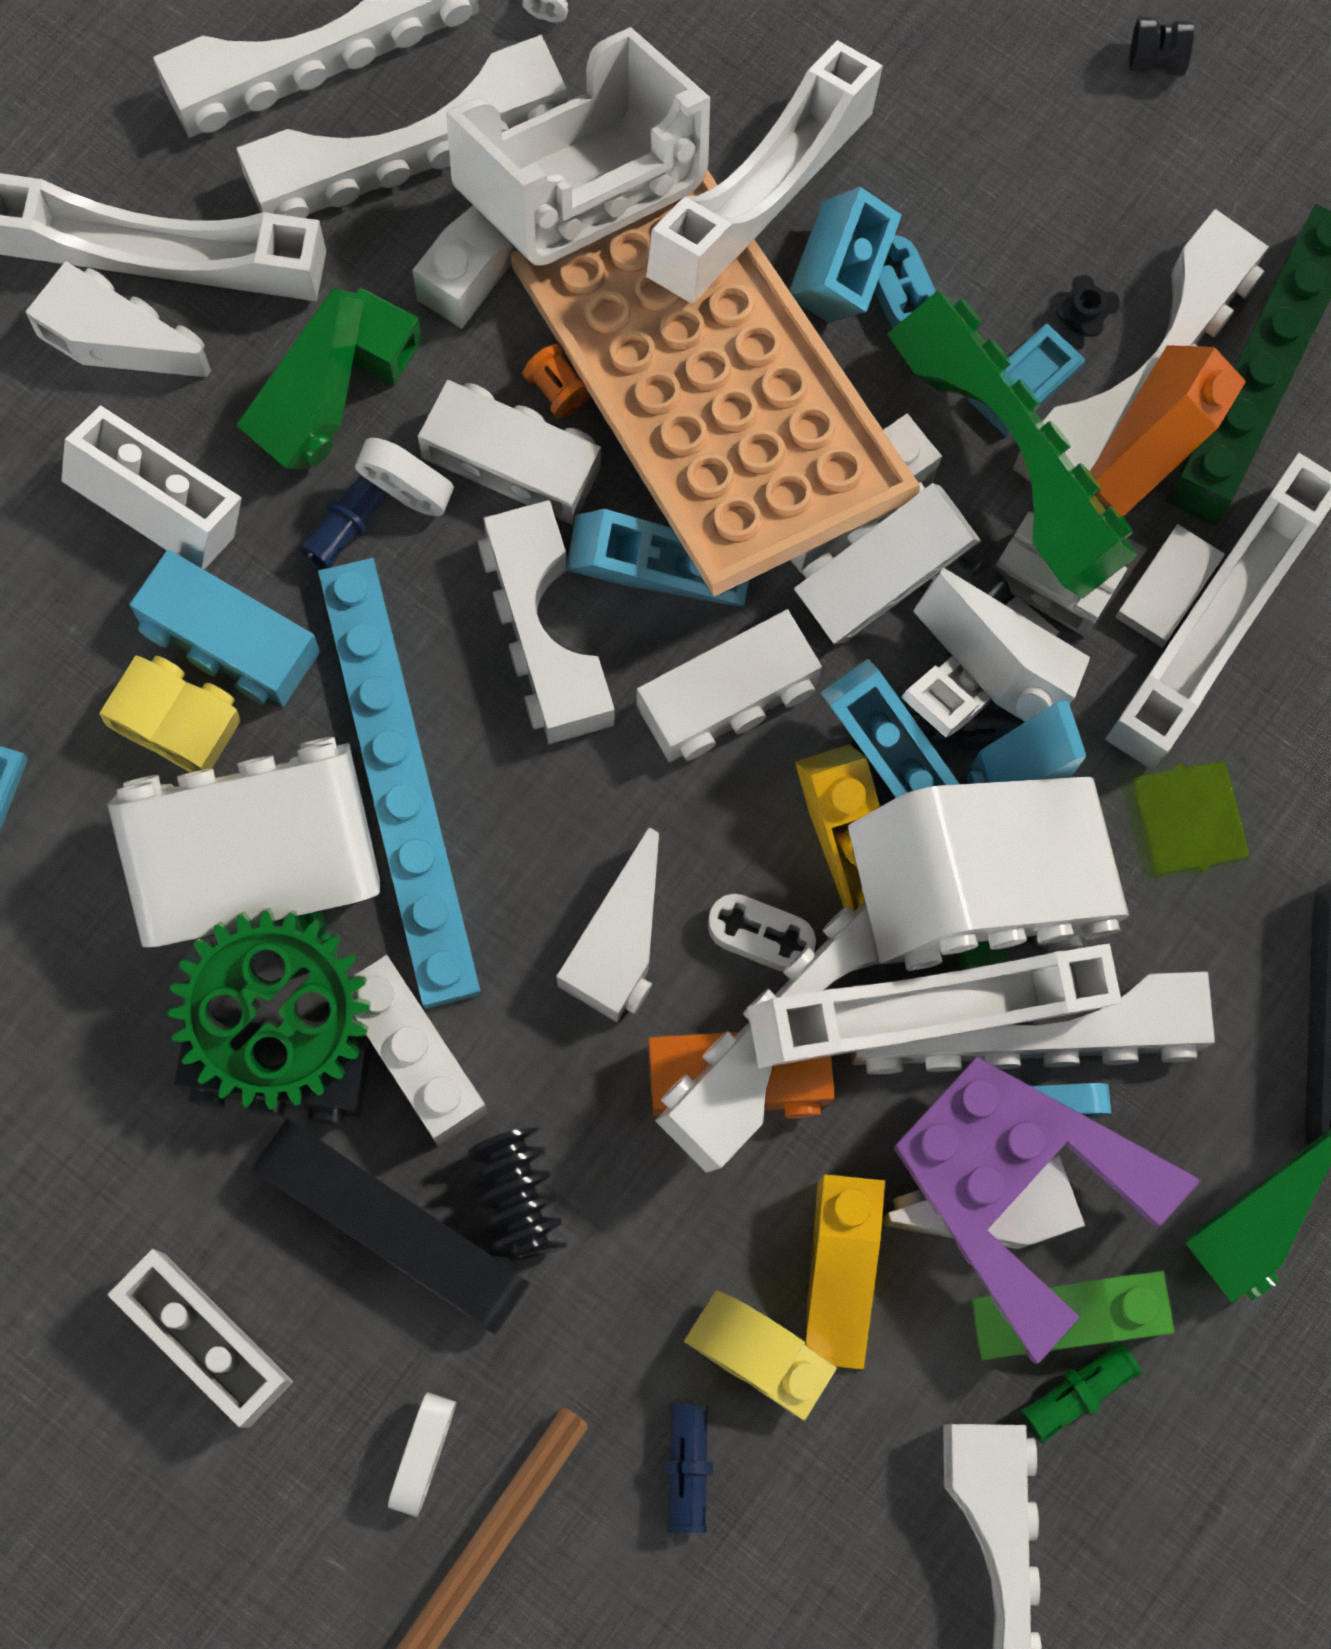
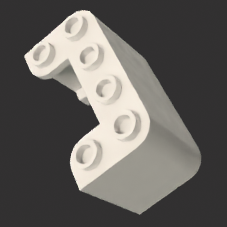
M631 27L600 41L594 46L587 61V93L504 132L501 129L499 111L488 100L480 98L470 100L446 111L451 179L454 187L534 265L543 266L552 263L682 199L684 196L695 191L707 173L710 96Z
M334 737L308 741L299 745L298 756L292 757L287 763L275 765L273 756L254 758L238 763L239 773L215 778L213 769L194 771L178 776L179 786L173 787V784L161 785L158 775L124 782V787L116 790V796L107 806L142 947L163 946L215 934L214 926L220 921L230 930L237 929V915L241 912H246L253 925H258L265 908H271L274 919L280 920L286 918L291 910L297 911L298 916L363 901L380 893V876L349 743L336 746Z
M1091 777L928 787L899 796L848 825L880 964L905 962L907 970H919L942 963L941 954L949 955L976 948L980 941H989L991 949H1003L1026 942V937L1032 936L1034 946H1046L1048 954L1079 949L1083 947L1081 938L1096 939L1115 934L1120 931L1118 922L1129 916L1095 782Z

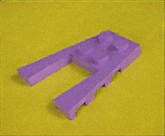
M977 1057L893 1148L936 1215L939 1214L956 1240V1246L967 1263L972 1265L989 1291L990 1298L1004 1320L1009 1322L1022 1342L1029 1359L1034 1364L1041 1362L1080 1316L988 1231L992 1224L1064 1145L1155 1228L1161 1226L1197 1186L1200 1180Z

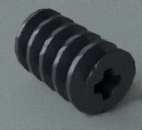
M536 1127L512 1130L488 1137L467 1151L470 1161L487 1163L486 1166L473 1174L474 1184L493 1187L478 1198L480 1208L498 1210V1213L483 1222L486 1232L504 1235L489 1246L490 1255L509 1258V1262L533 1258L567 1248L566 1242L548 1240L547 1234L562 1225L561 1218L542 1216L541 1210L555 1202L556 1196L555 1194L539 1193L536 1190V1186L551 1177L548 1170L531 1168L530 1163L546 1153L544 1147L526 1145L525 1139L540 1130V1128Z

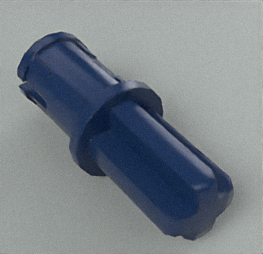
M360 475L339 502L332 501L327 506L329 511L327 516L299 547L302 550V554L321 569L331 568L333 562L354 536H361L366 532L364 523L386 498L388 493Z

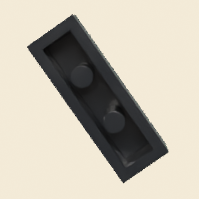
M213 1016L220 1023L227 1025L240 1021ZM249 1022L230 1041L231 1047L234 1049L241 1048L262 1023ZM348 1036V1040L359 1049V1054L356 1059L342 1056L337 1057L345 1071L344 1076L340 1080L326 1072L321 1074L325 1084V1091L320 1096L305 1084L302 1086V1101L300 1105L295 1106L287 1092L284 1091L280 1092L275 1108L269 1110L264 1093L256 1092L253 1101L248 1106V1111L282 1117L284 1116L285 1107L309 1110L308 1120L331 1125H343L345 1116L360 1118L372 1051L370 1043L365 1038ZM264 1037L255 1044L256 1056L264 1064L276 1066L281 1065L287 1060V1049L279 1039ZM190 1041L182 1042L174 1084L183 1092L190 1093L188 1102L202 1106L224 1108L226 1098L242 1101V1089L236 1086L225 1098L218 1097L222 1079L217 1075L209 1081L200 1084L198 1078L206 1065L202 1060L184 1065L181 1060L193 1046Z

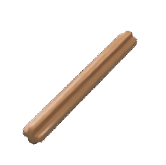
M563 1408L558 1412L396 1649H438L586 1432L588 1425L585 1420L567 1408Z

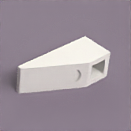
M65 261L25 312L39 338L82 365L207 377L211 372L203 349L205 345L196 334L184 326L177 325L173 329L160 321L158 313L149 304L134 296L130 300L114 292L113 285L103 275L91 268H87L83 272Z
M1060 1156L1050 1160L988 1229L1005 1247L1020 1249L1085 1226ZM921 1190L893 1199L896 1210L882 1217L885 1227L954 1238L939 1214L936 1215Z

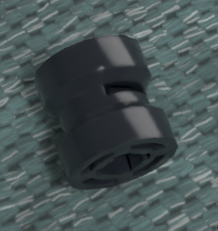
M1138 16L1131 39L1129 70L1147 73L1152 68L1163 69L1166 75L1184 77L1189 67L1193 48V22L1175 20L1170 25L1159 24L1156 18Z

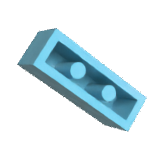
M169 549L129 604L140 623L137 629L145 637L164 648H167L169 643L172 642L188 652L186 659L195 667L211 676H215L218 671L230 676L237 681L234 687L240 693L261 705L268 699L283 708L320 653L313 633Z
M869 659L821 692V695L895 798L923 788L960 785L879 669Z

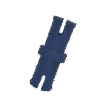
M670 1404V1461H664V1474L670 1475L669 1525L667 1526V1532L707 1533V1475H713V1462H707L708 1412L710 1405Z

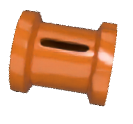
M555 343L536 353L527 362L521 374L527 383H535L551 403V413L555 418L561 419L581 408L591 395L582 379H580L565 359L566 354L562 346ZM555 375L562 383V387L554 379Z

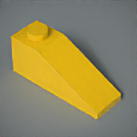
M824 1174L817 1184L804 1345L835 1367L864 1369L881 1239L884 1180Z

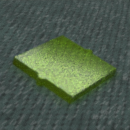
M1226 761L1187 768L1183 764L1178 763L1171 771L1133 778L1132 782L1156 875L1193 868L1203 873L1210 865L1246 859L1250 856Z

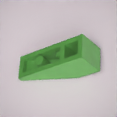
M1164 1271L1049 1287L1080 1316L1050 1351L1175 1333ZM991 1296L971 1299L981 1360L1026 1354V1349L1009 1322L1004 1320L991 1300Z

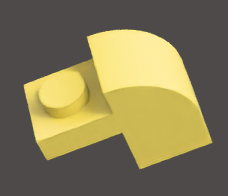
M717 1289L684 1340L686 1344L726 1372L750 1384L788 1412L804 1421L837 1367L804 1345L805 1342L754 1308Z

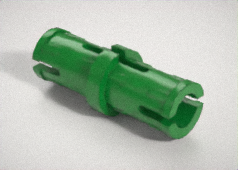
M1117 1342L1112 1348L1076 1372L1074 1369H1070L1061 1375L1063 1382L1028 1407L1021 1409V1417L1035 1438L1041 1444H1045L1049 1438L1083 1414L1091 1417L1101 1410L1099 1403L1134 1378L1141 1376V1369L1129 1350L1121 1342Z

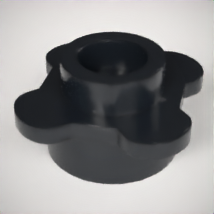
M1079 275L1073 279L1071 284L1072 290L1067 297L1060 298L1056 302L1055 313L1059 319L1064 320L1067 327L1072 331L1087 337H1096L1102 333L1104 329L1103 323L1107 316L1118 311L1120 299L1115 292H1105L1094 285L1092 277ZM1089 302L1092 305V309H1085L1083 303Z

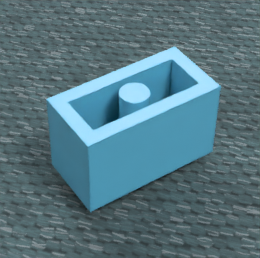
M862 187L824 200L789 290L796 302L827 323L866 312L902 214Z

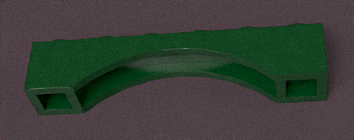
M1315 203L1298 232L1257 321L1233 367L1246 383L1218 429L1187 457L1165 501L1215 526L1232 503L1330 302L1331 210Z

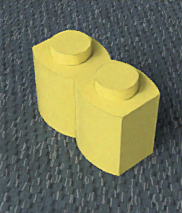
M136 655L99 713L103 722L118 734L158 753L189 772L212 769L241 722L237 709L232 706L235 702L234 698L221 688L210 683H204L203 687L199 688L182 680L185 673L165 658L154 656L152 661Z

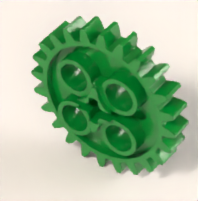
M265 908L260 918V925L257 926L253 925L246 912H241L237 915V932L235 933L220 921L214 926V933L218 944L214 945L200 937L193 944L203 959L198 961L191 958H183L180 961L179 967L191 977L190 981H174L170 985L172 992L185 998V1003L172 1006L167 1011V1016L185 1020V1026L181 1027L171 1036L172 1041H190L193 1046L181 1060L182 1063L185 1065L202 1060L206 1066L201 1072L198 1082L203 1084L217 1075L222 1079L218 1096L222 1099L235 1086L241 1088L242 1104L244 1107L250 1105L256 1092L264 1093L269 1110L275 1108L280 1092L284 1091L287 1092L295 1106L300 1105L302 1101V1086L305 1084L320 1096L325 1091V1084L321 1074L326 1072L340 1080L344 1076L345 1071L337 1057L342 1056L356 1059L359 1054V1049L348 1040V1036H365L367 1034L368 1026L353 1019L354 1014L363 1013L369 1010L371 1006L370 1001L353 997V992L366 984V976L348 977L346 972L355 962L356 954H346L339 958L334 954V950L341 939L338 933L324 942L317 939L321 922L318 919H315L305 931L297 929V911L291 910L283 925H276L271 908ZM265 949L278 953L284 960V975L272 981L259 977L254 971L252 964L255 953ZM300 968H307L310 972L309 977L289 995L280 1007L279 1014L283 1019L280 1021L273 1015L268 1017L241 1048H232L230 1041L254 1018L261 1007V1003L256 997L260 996L263 1000L269 1001ZM308 992L320 993L329 1002L330 1015L319 1022L306 1020L298 1012V997ZM224 994L237 999L242 1009L241 1020L230 1025L217 1021L211 1014L210 1004L212 998ZM264 1037L279 1039L287 1049V1060L281 1065L276 1066L264 1064L256 1056V1042Z

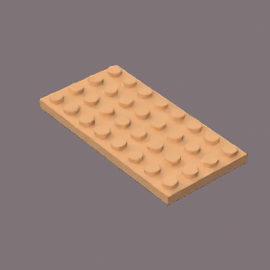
M708 170L702 183L687 196H697L710 191L718 185ZM680 200L543 266L534 265L519 250L509 253L512 268L556 340L562 346L567 358L580 379H582L589 394L714 597L904 505L919 493L920 484L755 239L693 304L646 277L652 229Z

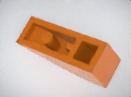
M1166 346L1090 471L1102 488L1095 496L1107 508L1113 506L1122 516H1125L1218 429L1246 381L1215 347Z

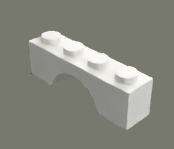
M550 500L485 517L486 538L477 540L485 572L496 571L500 582L501 590L493 592L500 622L502 625L512 622L517 642L508 644L517 677L528 675L533 694L525 696L524 699L533 730L543 727L548 744H553L613 727L615 709L599 657L578 654L558 645L545 632L537 616L538 606L544 592L554 580L566 572V551Z

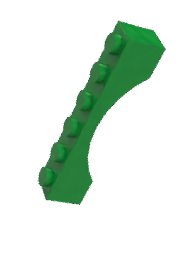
M937 290L887 335L915 375L936 390L961 394L988 405L1009 428L1023 454L1031 480L1034 506L1032 543L1061 585L1084 599L1138 556L1126 539L1133 534V531L1123 516L1113 506L1105 510L1095 495L1102 488L1092 473L1082 463L1074 467L1065 454L1071 448V444L1060 429L1052 421H1048L1045 425L1035 412L1041 406V403L1033 391L1021 379L1015 383L1006 372V369L1012 365L1010 359L992 338L985 342L976 329L983 322L973 308L963 298L954 303Z

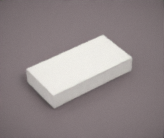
M1177 524L1115 618L1163 648L1225 554Z

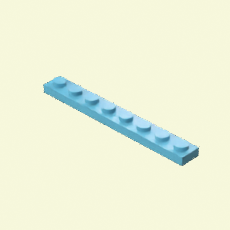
M374 558L319 570L322 590L424 1009L480 996L481 991Z

